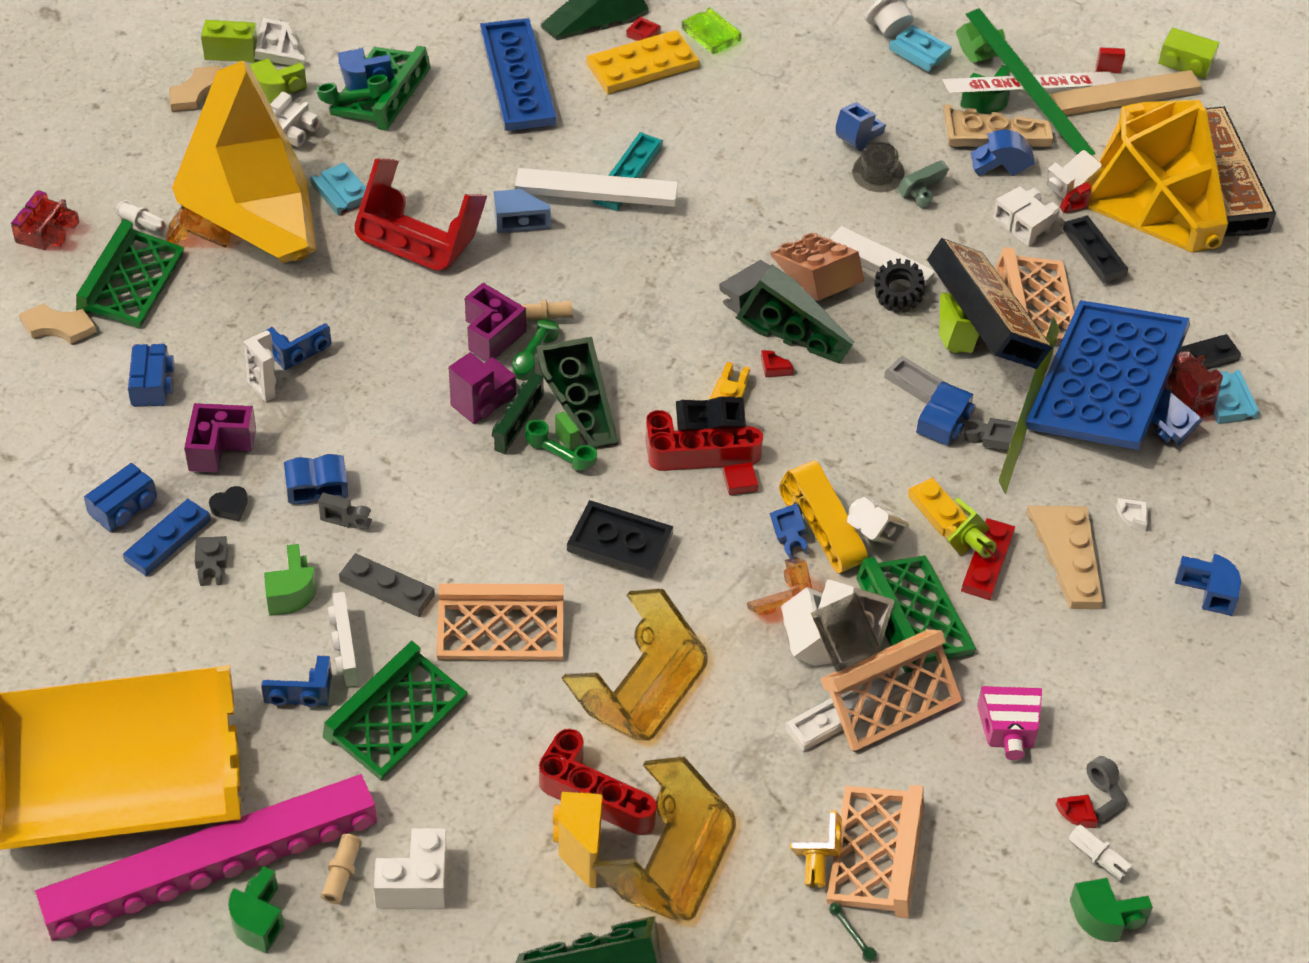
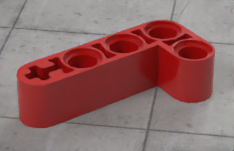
M654 410L646 417L645 441L648 462L653 469L658 471L716 468L750 462L754 465L761 459L763 434L758 428L751 426L674 431L671 415L664 410Z
M571 728L559 731L539 762V787L541 790L558 800H561L562 792L602 794V820L636 835L650 833L656 824L657 806L655 799L644 791L583 765L584 740L581 733ZM579 786H585V787H587V788L581 789V788H578V787H579ZM608 799H614V800H617V801H615V802H609V801H607V800H608Z

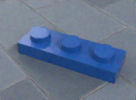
M187 498L123 553L124 562L143 575H149L211 521L210 513Z

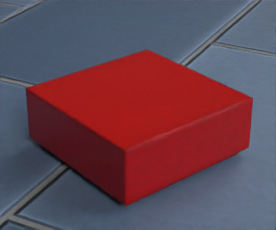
M639 17L626 30V37L639 41L657 36L661 32V25Z
M1100 47L1095 66L1096 72L1121 74L1125 59V49Z
M752 462L723 466V476L729 495L758 491V482Z

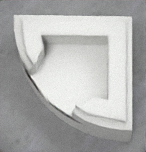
M1118 498L1116 508L1121 519L1137 530L1146 531L1148 502Z

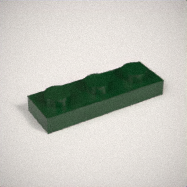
M532 373L528 381L521 384L518 396L514 402H509L502 420L495 423L492 430L495 451L506 454L543 398L544 381L542 375Z

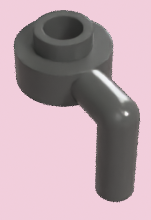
M1098 756L1087 764L1086 771L1094 786L1102 791H1107L1112 800L1095 810L1098 822H1103L1124 808L1128 803V799L1117 784L1119 782V769L1116 763L1104 756Z

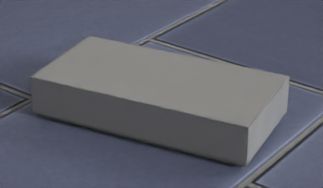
M904 356L896 360L884 374L885 379L926 404L931 400L936 388L943 381Z

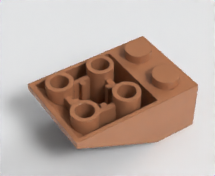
M817 233L806 234L802 236L801 240L796 242L783 243L779 246V249L770 252L771 257L782 270L796 280L817 301L864 282L859 251L832 241V239L822 237Z

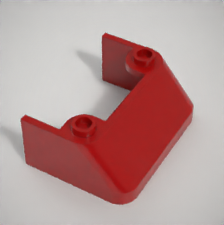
M375 158L354 225L357 237L362 241L433 270L449 268L474 238L487 195L465 194L458 217L451 221L448 232L403 214L406 206L405 195L400 190L391 187L399 161Z

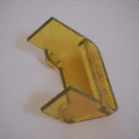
M664 589L629 591L626 595L643 618L637 625L634 633L635 643L642 652V655L614 692H612L599 672L564 674L561 678L589 716L636 741H648L656 736L706 668L708 662L706 648Z
M685 756L647 760L644 762L643 767L661 786L656 798V810L660 818L666 823V826L645 869L635 859L594 862L592 868L625 902L675 921H688L696 916L735 832V815Z

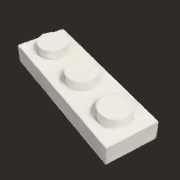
M345 592L332 593L334 606L328 607L330 625H337V631L331 632L334 650H340L341 656L335 657L337 676L344 675L346 688L358 686Z

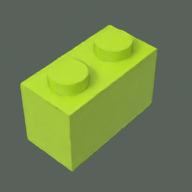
M205 20L201 33L204 60L255 63L256 59H254L258 40L256 22Z
M1172 27L1162 45L1158 64L1179 71L1192 70L1195 76L1206 79L1215 62L1220 42Z

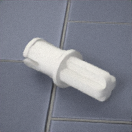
M126 200L120 201L116 207L117 216L133 222L137 228L144 227L156 234H162L167 226L162 218L151 214L145 207L139 208Z
M1082 825L1077 826L1069 837V840L1092 858L1091 863L1101 865L1116 877L1119 882L1126 874L1118 869L1116 864L1126 872H1129L1133 864L1111 849L1109 842L1104 843Z

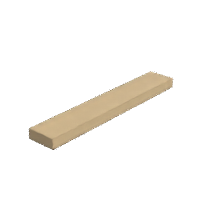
M1188 70L1051 93L1050 96L1065 115L1196 94L1200 93L1202 86L1193 71Z

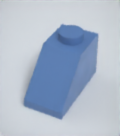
M521 189L493 191L497 233L551 229L550 205Z

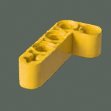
M812 460L788 470L779 483L781 498L787 506L798 503L833 569L840 574L861 565L863 559L868 558L867 550L855 527L847 522L848 515L820 464Z

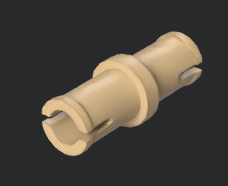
M541 300V303L521 304L526 308V321L573 318L572 300L548 303L547 300Z
M342 834L335 858L328 865L329 875L324 890L321 893V898L331 904H341L348 880L355 873L353 865L362 840L352 834Z

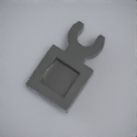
M969 418V429L964 430V437L969 442L982 440L983 447L1008 450L1017 422L990 418L988 424L980 419Z
M322 493L318 500L321 521L347 528L352 523L359 529L368 530L372 519L368 518L371 512L370 508L366 506H351V500L327 493Z
M227 536L196 537L194 562L196 569H199L197 574L200 586H204L205 578L208 576H215L216 585H221L222 573L220 568H227Z

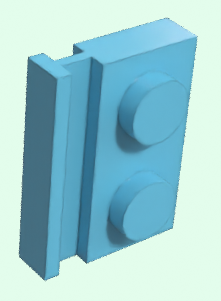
M910 25L897 36L896 40H891L889 44V50L928 72L933 65L937 66L951 55L952 49L950 45L914 25Z
M344 162L322 171L318 177L314 175L310 177L311 185L337 215H340L341 211L345 209L350 211L361 205L366 187Z
M1240 369L1235 370V373H1228V371L1219 372L1223 376L1219 394L1212 387L1216 373L1200 375L1199 385L1207 402L1209 401L1211 390L1218 396L1213 413L1217 424L1245 421L1247 417L1257 419L1259 410ZM1218 373L1214 383L1215 387L1219 385L1220 381ZM1211 394L1209 402L1210 407L1214 404L1213 394Z

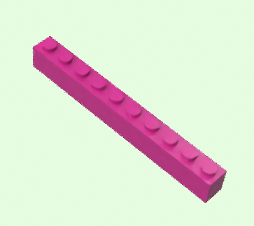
M358 774L241 816V819L224 822L37 889L35 893L51 941L59 938H69L77 932L92 926L105 925L111 919L125 914L140 912L144 907L158 902L170 901L177 897V895L191 890L203 889L210 883L226 877H236L248 869L269 865L276 859L289 854L302 853L307 848L322 842H332L342 834L365 830L370 825L377 823L375 803L362 774Z

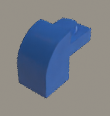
M363 48L338 52V62L343 80L349 90L368 88L367 80L375 75H386L388 83L395 77L390 55L366 59Z
M855 102L840 109L835 132L838 138L863 151L866 150L869 140L884 133L886 124L876 119L875 113Z
M997 130L989 133V143L970 152L974 171L979 176L1001 164L1012 176L1035 164L1032 146L1020 133L1013 130Z
M1218 554L1213 555L1211 562L1182 556L1176 573L1175 584L1205 590L1202 603L1203 610L1232 616L1239 599L1241 576L1231 561Z

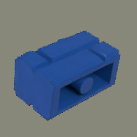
M134 344L132 346L128 393L133 407H142L148 404L151 406H165L167 394H172L173 382L172 377H169V373L174 372L175 362L174 356L169 355L165 344H151V346L147 344Z
M131 462L86 494L84 501L88 514L110 532L117 526L127 524L131 516L142 508H149L157 498L153 479L146 473L141 472V469Z

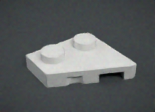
M266 18L262 20L254 59L265 60L269 58L271 62L294 65L301 62L304 66V56L300 55L298 51V43L295 37L292 36L289 24Z

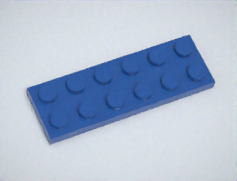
M530 18L480 23V32L504 130L510 131L556 125V115Z

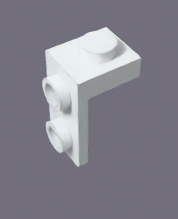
M1082 150L1063 168L1056 162L1048 168L1046 185L1064 199L1071 190L1086 183L1100 171L1102 164L1085 150Z

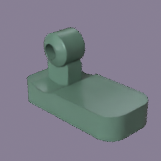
M943 160L937 161L905 176L897 190L903 198L911 194L916 199V204L919 207L926 208L933 199L932 193L926 188L942 181L949 168Z

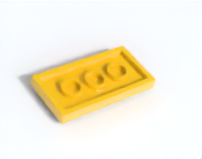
M678 30L587 55L586 64L605 92L610 94L699 68V59Z

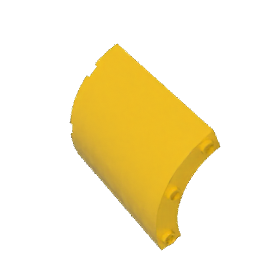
M226 665L1 692L0 850L241 819V797L238 796V791H241L237 725H230L229 715H234L235 707L231 666Z

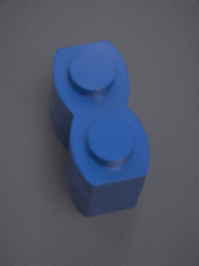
M942 381L936 388L931 400L923 409L918 419L916 433L947 446L953 438L957 440L962 433L964 420H969L974 413L976 404L972 403L974 394Z
M325 454L315 459L296 457L284 462L288 503H311L319 500L322 493L339 495L344 498L348 497L344 456Z

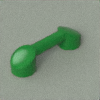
M375 75L367 80L368 88L338 92L335 83H324L316 88V92L322 102L337 105L348 101L367 98L375 99L387 90L389 83L386 75Z
M551 320L537 321V332L524 351L517 353L513 358L512 373L516 375V379L528 380L532 373H535L534 356L536 354V346L542 345L543 342H553L559 337V325Z
M531 420L526 424L525 437L533 448L545 449L573 464L572 467L575 470H585L596 464L597 451L592 446L581 445L572 451L548 438L549 426L546 422Z

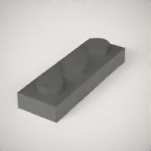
M357 553L352 556L339 573L340 582L417 617L422 614L435 596L433 587Z

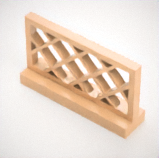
M1004 247L995 266L996 271L1035 324L1045 331L1042 332L1043 335L1046 337L1050 326L1041 318L1044 315H1047L1050 319L1054 316L1058 327L1061 326L1067 330L1074 315V309L1063 261L1016 256L1014 248ZM1019 266H1025L1032 272L1027 274ZM1044 269L1056 270L1057 276H1051ZM1038 275L1047 283L1043 286L1033 278ZM1028 284L1036 292L1031 294L1023 288V285ZM1052 286L1056 290H1058L1061 293V295L1057 297L1048 289ZM1042 295L1051 303L1047 306L1037 297ZM1031 303L1040 312L1035 314L1027 308V305ZM1055 306H1057L1062 311H1064L1066 315L1064 317H1061L1052 309ZM1060 332L1055 344H1061L1064 337Z
M439 583L437 660L563 661L564 584ZM445 609H459L465 616L453 625L445 618ZM482 609H490L496 615L486 625L475 617ZM512 610H522L527 615L517 626L506 617ZM543 610H557V618L548 626L537 617ZM469 620L480 629L470 639L466 638L459 631ZM502 620L511 631L500 640L490 629ZM533 620L542 631L531 640L521 630ZM446 626L449 630L444 633ZM556 626H557V634L553 631V629H554ZM453 634L464 643L457 650H444V642ZM484 634L495 643L489 650H479L474 645ZM516 634L527 644L520 651H512L505 645ZM548 634L557 642V651H543L537 643Z
M925 630L820 678L824 690L830 692L852 751L861 749L962 701L942 646L946 642L942 630ZM933 652L938 661L934 673L922 668L926 655ZM904 665L913 669L907 686L895 681L899 668ZM920 673L932 678L926 694L914 689ZM876 678L886 681L881 698L868 693L872 681ZM938 681L946 684L950 694L949 698L942 701L933 698ZM893 685L905 690L899 707L887 702ZM850 690L860 694L853 711L845 708L841 697L842 694ZM912 693L924 698L920 711L915 714L906 710ZM866 697L878 702L873 719L860 714ZM885 706L897 711L893 724L889 726L879 723ZM858 718L870 723L866 737L857 740L854 732Z
M910 785L909 791L845 786L841 810V856L833 857L827 904L831 905L836 902L841 906L895 911V917L909 918L925 808L923 786ZM852 797L865 798L870 805L857 813L851 806ZM889 801L902 802V808L891 816L882 807ZM877 810L885 820L871 828L863 818ZM858 822L866 832L852 840L846 834V830ZM891 825L898 835L888 843H885L878 833ZM872 838L881 848L866 856L859 846ZM854 851L861 861L848 869L841 860L844 856ZM887 854L894 862L892 866L881 872L873 862ZM868 866L876 877L862 885L854 875ZM848 879L857 888V890L849 895L836 894L837 886ZM882 882L889 890L888 899L874 898L868 891Z

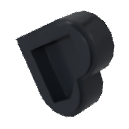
M240 486L230 487L225 493H215L209 499V507L213 515L235 521H240L248 504L247 492Z

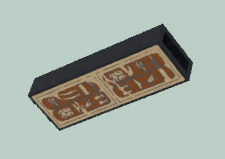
M1225 106L1205 108L1228 221L1224 237L1269 233L1276 216V211Z
M941 237L927 258V261L994 356L1038 369L1053 348L983 252Z

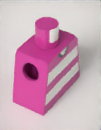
M981 686L977 708L987 743L991 747H1004L1005 757L1009 760L1022 759L1025 756L1024 748H1032L1035 745L1039 729L1042 688Z

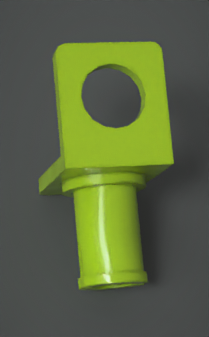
M957 497L954 501L969 517L947 539V542L960 556H963L972 547L981 557H990L991 554L985 550V547L993 553L996 550V543L984 535L990 527L975 510Z

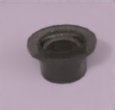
M874 142L867 145L863 150L862 156L855 161L852 169L853 179L860 187L878 193L889 192L898 188L905 174L903 165L899 161L898 151L894 146L884 142Z

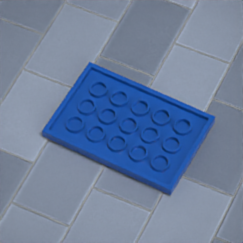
M1080 300L1026 420L1027 429L1140 450L1190 327V318Z

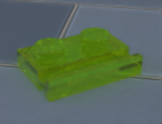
M710 7L707 8L706 12H699L682 21V30L713 55L733 45L734 41H741L742 33Z

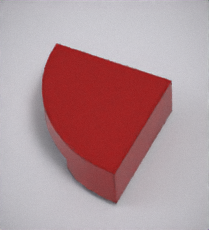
M1089 183L1077 186L1064 197L1060 204V209L1063 213L1088 208L1092 191Z
M761 350V361L765 377L793 375L794 368L788 359L785 360L775 355L774 351Z
M1089 794L1057 798L1055 805L1067 821L1077 826L1082 825L1085 828L1097 827L1098 820Z

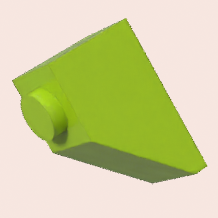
M942 292L940 296L939 336L946 350L953 353H972L979 333L951 293Z

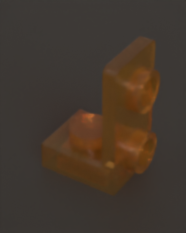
M181 206L168 224L165 240L178 244L181 239L185 240L189 233L227 248L230 243L231 232Z
M797 557L785 560L784 579L791 590L747 602L748 609L759 615H768L776 612V607L782 606L805 588L809 587L812 589L807 561Z

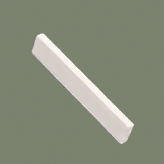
M518 168L515 189H521L532 195L675 207L678 182Z

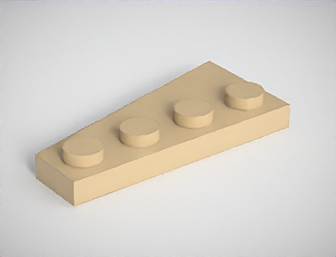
M944 104L943 116L948 146H983L989 143L988 134L997 130L1016 131L1032 147L1052 146L1053 136L1050 121L1021 116L1008 119L1002 113L992 112L990 116L976 113L977 109L966 108L965 111L954 110L953 105Z
M1028 506L1026 514L1029 520L1033 521L1036 528L1035 534L1039 542L1043 543L1047 552V560L1050 565H1053L1057 573L1056 579L1069 608L1101 609L1103 601L1087 506Z

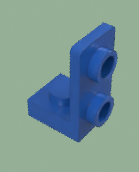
M326 323L291 342L284 334L280 335L273 327L265 330L269 331L272 335L274 359L284 370L300 364L305 359L325 350L332 344L330 327Z
M317 655L315 668H310L309 682L262 680L261 690L264 703L277 706L285 704L304 705L307 707H315L317 705L328 706L332 680L330 656Z

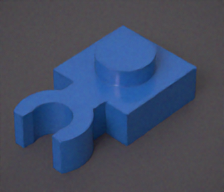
M798 503L769 513L779 543L785 542L784 550L789 559H794L792 550L796 546H801L804 553L808 554L809 546L805 539L801 537L808 534Z

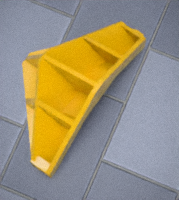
M240 61L217 70L172 186L176 201L189 210L272 254L283 264L291 260L299 261L309 256V253L317 251L308 183L303 168L251 66L244 61Z
M1154 101L1122 106L1118 123L1099 160L1102 168L1088 182L1092 188L1088 209L1191 253L1221 247L1228 221L1207 111L1201 101Z

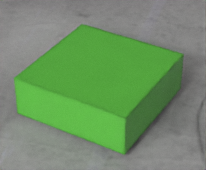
M564 411L556 414L555 434L566 448L574 451L579 446V428Z

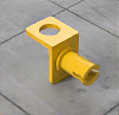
M837 811L830 812L829 843L790 844V849L797 856L806 857L804 885L807 887H815L816 884H818V887H825L826 858L829 856H841L842 817Z

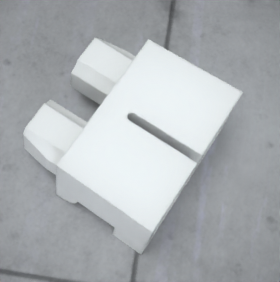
M282 92L270 104L291 145L300 147L306 138L304 129L314 132L319 127V117L309 112L307 102L299 105L292 102L291 95Z
M1019 186L996 199L992 219L1007 231H1011L1012 235L1029 247L1035 243L1036 237L1039 234L1050 232L1052 223L1058 219L1060 208L1053 202L1043 205L1041 203V193L1034 187L1025 191Z

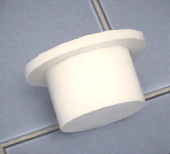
M877 0L866 11L864 18L866 23L870 25L877 24L885 37H893L907 29L913 22L914 16L906 5L908 0Z

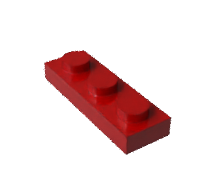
M986 518L985 523L990 528L984 535L996 543V550L993 553L985 547V550L991 554L988 558H983L978 552L974 551L961 592L991 600L1016 526Z

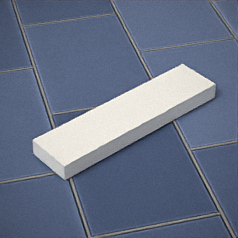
M843 226L830 238L832 241L859 251L861 265L875 272H880L882 265L887 268V261L892 260L893 264H896V259L901 258V263L904 264L905 260L908 259L911 262V266L915 262ZM915 262L918 265V270L922 269L926 287L934 278L935 271ZM904 279L894 280L910 288L911 284L909 281Z
M896 677L895 681H898V682L902 683V682ZM880 678L874 679L868 693L881 698L886 681ZM893 685L887 702L893 703L902 698L905 690ZM852 690L842 694L841 697L845 708L853 711L860 694ZM866 697L860 714L867 717L875 713L878 702ZM832 698L785 723V730L803 752L843 730Z

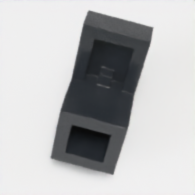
M720 396L709 400L682 399L676 401L678 431L746 426L743 397Z

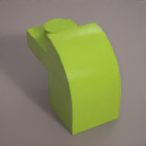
M269 58L249 64L270 104L282 92L291 94L307 88L305 68L301 62L279 70L274 67Z

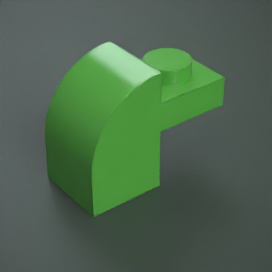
M971 22L965 23L955 31L963 53L971 62L975 63L998 56ZM1003 29L998 30L1003 38L1006 39Z
M299 544L287 545L288 570L264 572L269 616L299 611L306 607L315 596L316 579L314 566L308 567L307 555H300Z

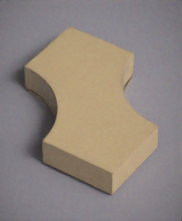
M220 66L194 68L192 76L186 82L169 87L171 111L198 109L200 101L208 95L217 70H220Z
M43 303L18 314L20 322L34 339L42 336H56L72 344L97 333L96 326L83 309L73 312H60L49 308Z

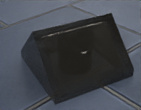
M856 592L810 612L836 672L882 651Z

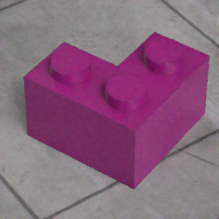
M484 282L465 297L466 322L470 323L467 327L468 350L485 361L492 357L496 359L527 332L526 308Z
M469 352L448 367L450 404L472 424L488 417L495 409L504 403L510 402L517 395L516 375L493 357L484 363Z
M194 403L184 446L188 471L218 473L223 450L252 451L256 434L253 406Z

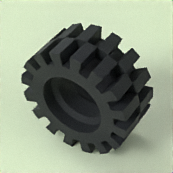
M901 258L896 259V264H893L892 260L887 261V268L882 265L880 272H876V279H874L876 298L881 306L885 304V309L890 311L891 307H894V312L899 313V308H903L904 312H908V306L914 309L917 307V302H922L925 295V280L922 269L918 270V265L915 262L911 266V262L908 259L905 260L904 264L901 263ZM898 279L907 280L911 284L910 288L903 292L892 291L889 285Z

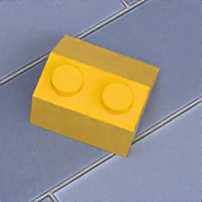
M562 792L560 805L554 804L553 842L559 843V857L589 888H596L602 828V794Z

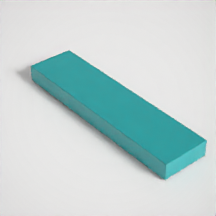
M639 132L608 176L641 178L662 149L663 140ZM593 200V203L614 211H618L623 202Z

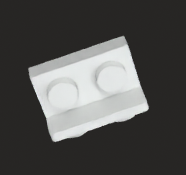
M264 331L243 341L247 382L267 402L276 398L275 384L277 381L274 375L275 359L273 356L272 335L269 331Z

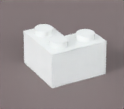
M446 828L412 829L410 858H376L374 879L376 909H445Z

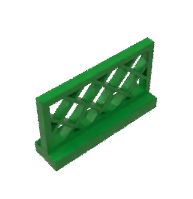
M416 46L413 52L373 47L366 59L390 55L396 76L389 83L387 90L375 99L370 98L359 103L355 100L331 105L329 108L330 115L374 121L378 129L388 130L431 68L426 47ZM406 60V62L403 63V64H400V65H397V64H396V63H398V62H400V61ZM345 86L341 92L350 90ZM353 102L354 104L346 108L342 107L343 105ZM374 106L372 112L364 111V109Z
M122 219L77 292L76 311L83 309L87 315L89 312H93L140 329L183 256L184 247L134 230L133 222ZM137 240L147 244L148 248L135 251L133 244ZM168 251L174 253L171 258L161 260L158 253ZM152 254L155 262L143 265L140 257ZM134 259L136 267L124 269L121 265L124 261ZM160 268L162 276L150 279L147 271ZM141 273L144 281L131 284L128 276ZM123 278L126 285L117 288L111 287L110 282L112 280ZM148 287L151 294L139 298L135 290ZM130 292L133 300L120 303L116 295ZM109 297L114 302V305L106 307L97 304L99 300ZM136 306L140 311L137 318L124 312L125 309Z
M926 555L880 563L877 562L875 557L863 559L856 577L861 589L895 600L885 630V636L891 646L925 631L929 625L937 630H942L945 633V640L950 635L961 641L963 646L960 647L947 642L942 644L947 659L974 655L976 647ZM921 567L925 577H919L909 572L908 569ZM883 572H891L900 578L896 583L885 578ZM902 580H908L920 587L917 592L900 585ZM924 588L935 593L938 598L937 601L921 595L922 589ZM898 593L911 599L910 606L899 602L895 594ZM915 602L932 609L930 615L928 616L913 609ZM935 611L947 616L950 624L947 625L932 618ZM908 616L924 623L925 625L922 630L910 625L907 619ZM935 653L926 655L923 664L936 662ZM905 665L902 666L905 673L913 672L912 668Z
M412 640L324 722L323 738L331 745L334 743L338 744L379 780H382L468 694L465 689L420 654L421 647ZM421 666L430 674V681L412 682V673ZM408 689L409 702H391L390 694L394 690ZM413 689H431L432 701L414 702ZM435 689H449L456 696L450 701H436ZM410 709V722L392 723L391 710ZM414 709H432L433 718L429 722H415ZM373 710H387L388 723H369V714ZM388 730L389 743L370 744L369 731ZM392 730H411V739L407 743H393ZM351 731H365L366 744H352L345 737ZM370 751H389L390 760L380 768L371 760Z

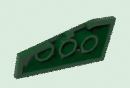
M568 0L541 23V28L554 39L559 40L584 34L586 29L597 26L601 30L608 28V24L618 21L621 24L630 23L649 13V8L645 0Z
M773 264L759 280L736 316V319L760 335L768 337L770 334L783 339V343L790 346L794 343L806 347L808 352L837 363H841L855 343L796 280Z
M592 336L536 346L542 376L565 412L579 428V434L586 445L600 448L618 444Z
M651 916L611 926L612 932L602 936L593 935L592 932L582 934L580 938L574 940L572 945L566 946L565 942H556L518 954L515 963H662L656 918Z

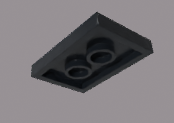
M589 500L567 542V551L652 578L673 535L674 526Z

